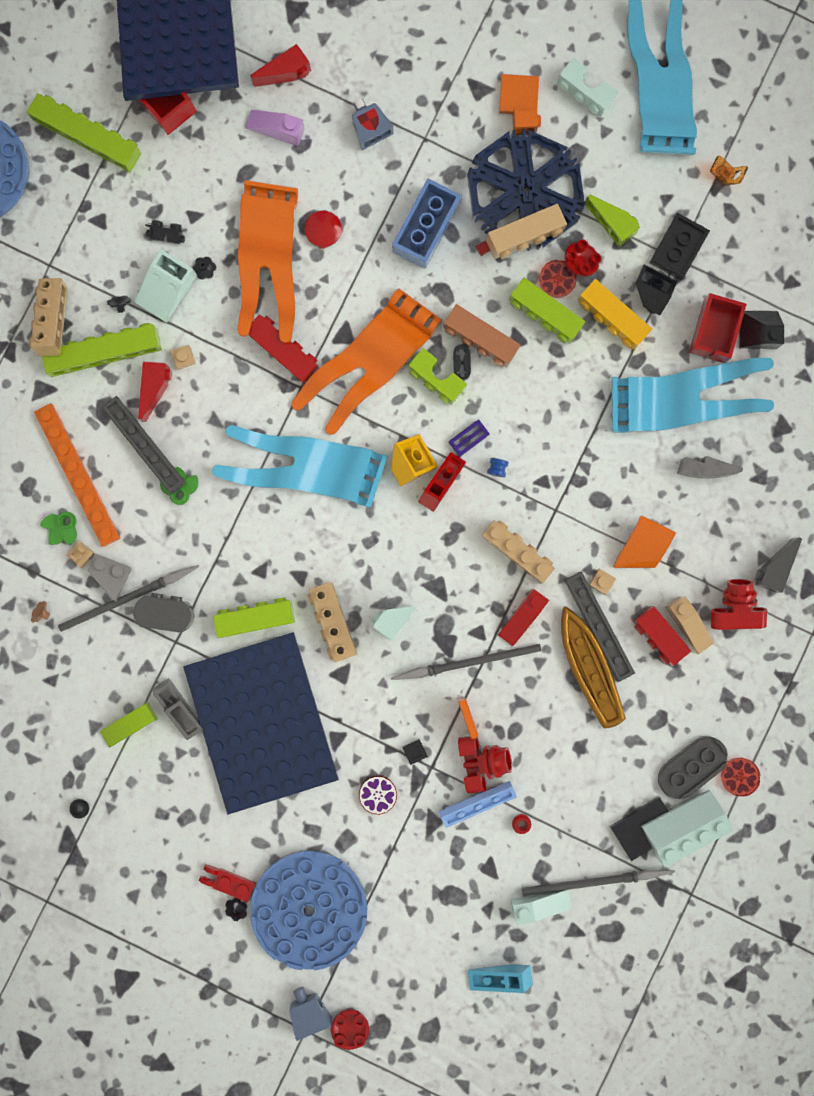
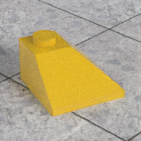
M420 434L394 444L391 470L400 486L406 485L438 467Z

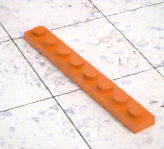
M50 403L34 411L101 546L105 547L121 539L54 405Z

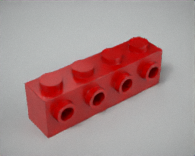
M259 314L252 322L249 336L305 384L319 368L316 364L318 360L310 353L306 355L302 352L303 347L295 340L293 343L291 341L289 343L281 342L279 330L273 326L275 322L267 315L263 317Z

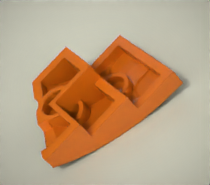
M641 515L613 567L656 568L670 546L676 532Z

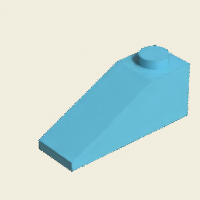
M511 964L468 970L470 990L525 993L533 985L530 965Z

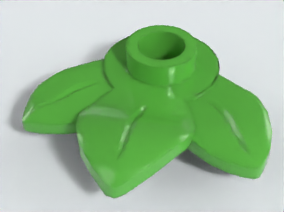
M176 467L175 469L186 481V484L173 495L167 491L161 482L160 487L163 493L170 496L174 504L183 505L188 501L189 495L197 490L198 476L187 477L181 468ZM179 492L183 493V497L181 499L177 498V494Z
M66 511L59 515L50 514L42 520L40 526L50 530L48 538L50 545H56L63 541L68 545H72L76 540L77 532L75 526L77 519L73 513ZM66 518L70 519V523L68 525L65 524Z

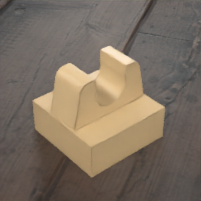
M78 541L66 556L80 568H83L95 553L81 541Z

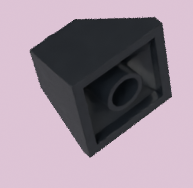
M645 264L642 266L635 282L643 307L652 314L661 315L671 299L677 283L676 280Z
M778 311L744 312L739 330V349H778L784 344V323Z

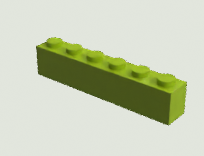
M37 93L26 112L36 123L130 173L141 155L137 147L138 144L133 140L121 138V135L116 131L106 130L101 123L89 121L88 117L80 112L78 114L74 113L69 106L63 103L61 105L56 103L49 95L43 96Z
M144 323L134 329L123 328L118 333L107 332L102 334L101 337H86L81 342H67L64 346H61L60 356H42L46 374L55 377L162 351L157 328L153 324Z

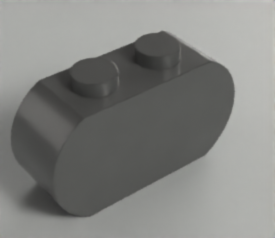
M152 593L151 596H144L139 599L133 609L134 619L140 627L172 632L188 630L195 618L194 609L190 603L182 601V597L171 596L170 599L163 598V594Z

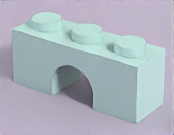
M573 57L559 74L557 84H559L563 91H568L572 94L576 101L585 104L593 114H598L601 117L615 100L618 91L604 80L595 88L586 86L583 80L586 77L588 68Z

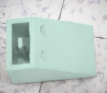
M161 249L151 263L134 303L167 323L193 284L197 274L191 267Z

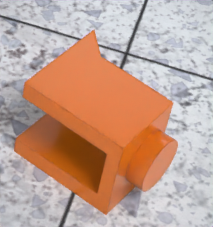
M514 107L512 117L513 130L516 131V135H521L522 129H525L526 132L529 129L536 133L538 127H541V115H537V111H534V109L519 111Z

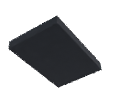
M676 213L649 263L682 281L710 230Z
M659 796L610 826L631 861L652 849L641 826L668 812Z

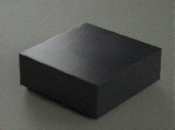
M420 739L402 747L410 765L428 757Z

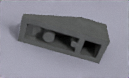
M792 538L757 571L755 585L776 593H783L802 538Z

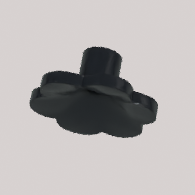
M199 257L195 260V265L192 269L199 279H210L214 275L213 272L216 270V264L212 262L210 257Z
M116 296L108 300L107 305L113 308L117 307V312L122 313L125 312L124 306L131 302V298H128V296Z
M237 898L228 900L225 903V914L231 917L233 921L236 922L246 918V903L241 902Z

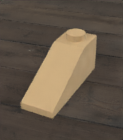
M686 596L678 597L665 607L697 654H700L714 644L697 611Z

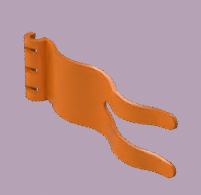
M244 181V194H242L240 202L238 246L242 303L237 332L242 337L248 336L259 299L260 269L265 267L270 270L279 314L280 341L289 343L292 339L295 321L292 249L294 210H296L298 202V188ZM252 189H256L255 196H251ZM269 191L273 192L272 199L268 198ZM286 194H290L289 201H285Z
M398 288L390 298L387 306L362 330L356 339L342 353L325 363L309 378L292 401L293 409L297 411L302 410L330 383L359 367L364 368L366 371L365 375L347 392L325 428L328 434H336L353 410L368 396L389 382L405 363L430 339L436 327L441 324L443 319ZM402 297V298L404 299V301L402 302V304H401L400 307L398 308V307L396 306V304L398 303V301H399L400 298ZM415 308H417L418 311L412 318L410 315ZM431 318L433 321L430 323L428 328H426L424 325L426 324L428 319Z

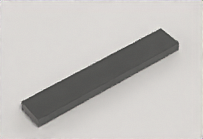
M115 396L102 407L171 495L186 484V481L118 396Z
M582 571L565 579L564 581L583 618L597 638L617 682L635 674Z

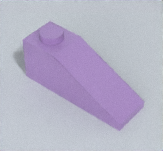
M252 109L245 126L246 129L299 146L305 130L303 119L285 113Z

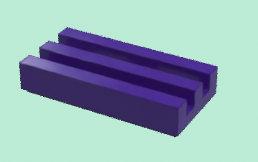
M478 419L448 443L457 453L458 457H461L488 437L490 433ZM477 425L480 427L478 430H476L474 433H472L458 445H455V442L457 440H459L461 437H463ZM480 432H484L482 436H480L478 439H476L462 451L459 450L460 447H462L464 444H466Z

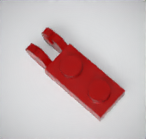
M210 865L204 866V871L217 875V877L213 880L206 876H200L199 882L237 899L249 902L256 882L222 868L218 869Z

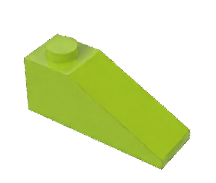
M591 194L587 196L585 205L618 247L633 237L640 229L638 220L631 216L629 212Z

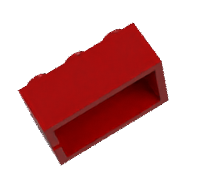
M185 92L180 93L181 95L137 100L167 135L171 134L197 112L191 99Z
M709 293L703 300L689 353L704 358L709 355L708 359L721 363L729 361L733 355L747 304Z

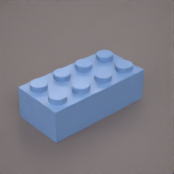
M427 178L392 244V252L426 269L461 203L462 195Z

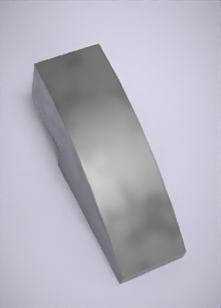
M709 456L703 457L701 462L685 457L681 459L677 474L694 478H720L738 474L743 471V468Z
M169 678L153 688L154 697L162 705L166 715L186 740H189L203 730L192 709Z

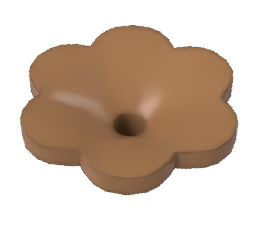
M40 601L37 604L36 608L32 611L31 622H39L41 617L46 620L49 618L50 613L46 611L47 602Z

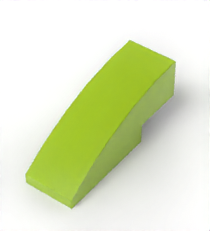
M148 702L107 726L100 733L110 748L158 720V717Z

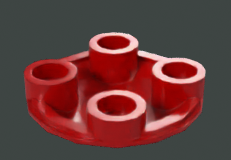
M326 210L317 211L306 220L304 227L305 235L309 242L320 249H325L335 244L342 235L341 222L332 212Z
M584 239L570 244L565 251L564 257L568 268L576 275L583 277L594 274L602 260L601 255Z
M352 1009L343 1010L337 1014L332 1021L330 1029L334 1044L339 1048L347 1050L364 1046L369 1034V1024L366 1017L359 1011Z

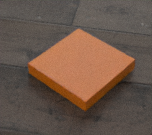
M502 74L499 113L513 114L514 107L519 111L526 109L537 111L539 76Z
M463 696L459 697L457 700L471 739L477 738L479 735L467 700Z

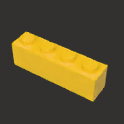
M594 279L577 300L585 311L589 310L594 315L593 317L597 322L604 323L612 335H617L621 338L622 343L627 348L634 350L652 330L646 322L597 279Z

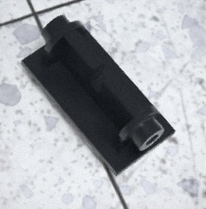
M151 220V223L145 224V226L150 227V230L147 229L146 237H149L150 240L164 241V234H166L167 242L176 244L185 242V235H182V232L187 231V229L182 228L181 224L170 223V226H167L158 220Z

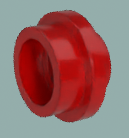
M519 814L513 818L512 827L518 834H525L531 829V820L527 815ZM521 820L525 822L523 827L518 826V822Z

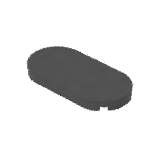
M703 736L693 741L661 767L658 774L660 789L664 794L675 799H685L691 796L725 768L728 756L725 745L720 740L710 736Z

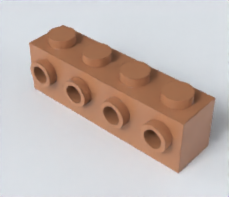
M457 304L443 325L447 334L452 337L456 335L468 347H475L480 355L484 357L489 356L499 367L504 366L507 368L521 344Z

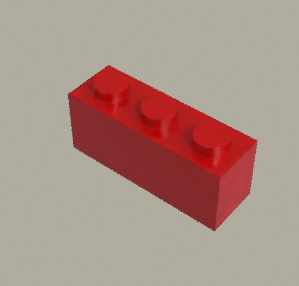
M654 606L648 607L633 620L636 624L634 626L636 631L640 635L644 634L648 639L646 641L653 650L657 649L661 654L659 658L665 665L675 666L691 652L690 648Z

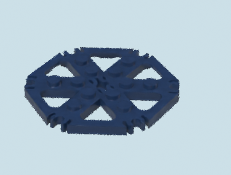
M522 129L521 137L516 135L515 130L512 131L510 137L509 131L475 155L472 164L476 165L477 169L470 167L467 179L472 217L477 215L475 222L483 220L485 223L480 229L485 230V234L498 229L497 223L516 209L519 210V218L522 219L538 212L539 208L546 209L555 204L559 205L567 223L563 233L576 225L580 216L576 215L575 211L582 212L585 201L579 163L574 165L577 158L573 160L567 158L571 150H567V146L529 129L527 132L525 129ZM533 144L543 147L554 154L551 160L535 171L533 169L530 147ZM503 147L509 148L513 172L489 162L488 158ZM563 175H569L572 178L574 197L571 199L547 187ZM483 182L505 193L486 207H481L478 201L477 184ZM524 184L527 186V189H530L528 196L525 191H522ZM552 236L547 237L542 242V249L559 236L554 238ZM541 243L536 245L537 250H539ZM529 245L527 251H530L531 245Z

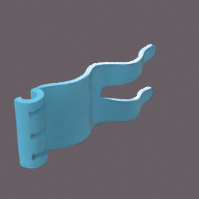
M629 0L628 42L638 72L639 112L642 123L640 152L695 155L696 153L694 143L697 138V128L692 104V73L681 39L682 0L670 1L665 37V53L668 67L665 68L659 65L648 45L641 0ZM649 137L653 138L652 146L648 145ZM667 138H670L669 147L666 146ZM684 139H687L686 147H683Z
M751 358L662 377H628L624 379L612 377V432L661 431L747 413L770 412L774 408L772 400L702 401L699 398V393L705 389L752 373L770 370L774 362L771 358ZM618 387H628V390L618 391ZM618 404H628V408H618ZM626 421H628V425H625V426H619V425H618V422H626Z
M230 425L226 428V434L229 437L267 452L292 456L294 464L292 466L267 469H247L215 465L212 473L215 477L243 485L302 490L349 500L371 508L388 455L373 452V450L316 438L266 435ZM370 458L380 461V465L370 463ZM367 475L375 478L374 482L365 480L364 476ZM359 491L368 494L369 498L358 496Z

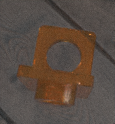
M719 155L716 157L710 173L725 186L735 185L742 182L748 167H733ZM741 171L740 176L734 180V176Z

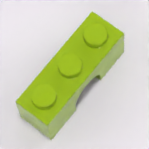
M423 348L408 365L410 375L417 380L420 378L425 382L424 386L429 391L433 392L434 390L439 394L438 397L445 404L449 402L452 405L466 389L467 383L453 372L444 380L435 378L432 370L437 365L438 359Z

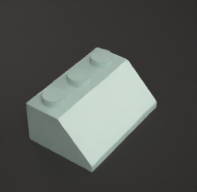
M407 606L384 610L383 613L379 611L372 620L375 623L372 627L390 640H393L415 610V607Z

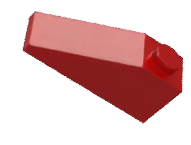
M295 44L250 75L254 87L293 82L300 78H305L311 71L310 62L300 47Z
M143 362L138 419L142 422H147L167 389L168 382L172 379V370L166 363Z
M450 452L423 491L418 503L434 512L466 464V461Z
M531 589L498 633V636L514 646L538 617L549 600L535 589Z

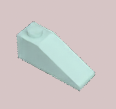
M568 890L511 899L516 925L536 922L572 909Z

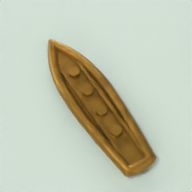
M564 606L561 617V634L571 670L601 726L604 729L615 727L622 723L626 717L605 654L587 624L576 613Z

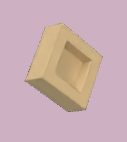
M190 345L171 350L178 370L196 364Z
M598 569L589 586L607 595L616 578Z

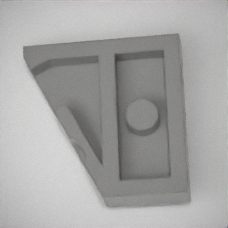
M95 553L87 571L111 599L117 602L132 568Z

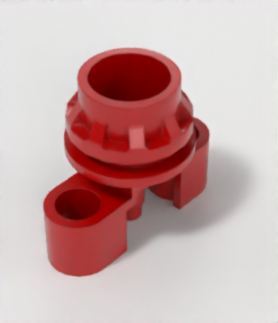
M747 579L728 580L727 588L723 591L724 597L722 598V603L727 605L728 608H714L711 610V628L716 630L766 628L768 609L753 607L757 605V592L754 590V582Z
M470 736L458 738L459 755L464 756L465 762L463 767L467 771V776L464 777L467 793L486 791L485 773L489 780L501 778L505 773H511L512 759L508 747L501 748L498 745H492L491 747L490 745H485L483 753H481L478 737L471 739Z

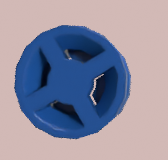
M490 458L491 466L487 470V474L505 478V468L508 467L509 462Z

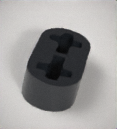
M459 344L453 351V371L463 381L468 380L471 374V355L468 346ZM460 349L467 353L464 355L463 361H460V355L456 354ZM460 365H464V371L468 372L465 373L464 377L457 373L460 371Z

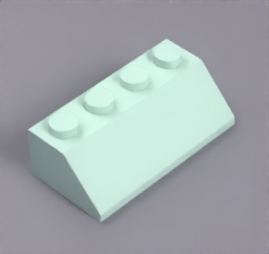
M710 790L701 793L641 826L657 859L664 867L733 831L725 812Z

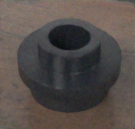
M84 799L74 800L69 807L70 814L77 819L84 818L89 813L88 802ZM78 805L83 807L82 812L77 810Z

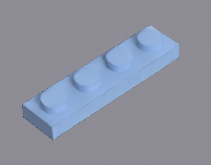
M508 781L476 796L464 799L453 806H448L439 811V814L447 828L512 800L517 796L511 782Z

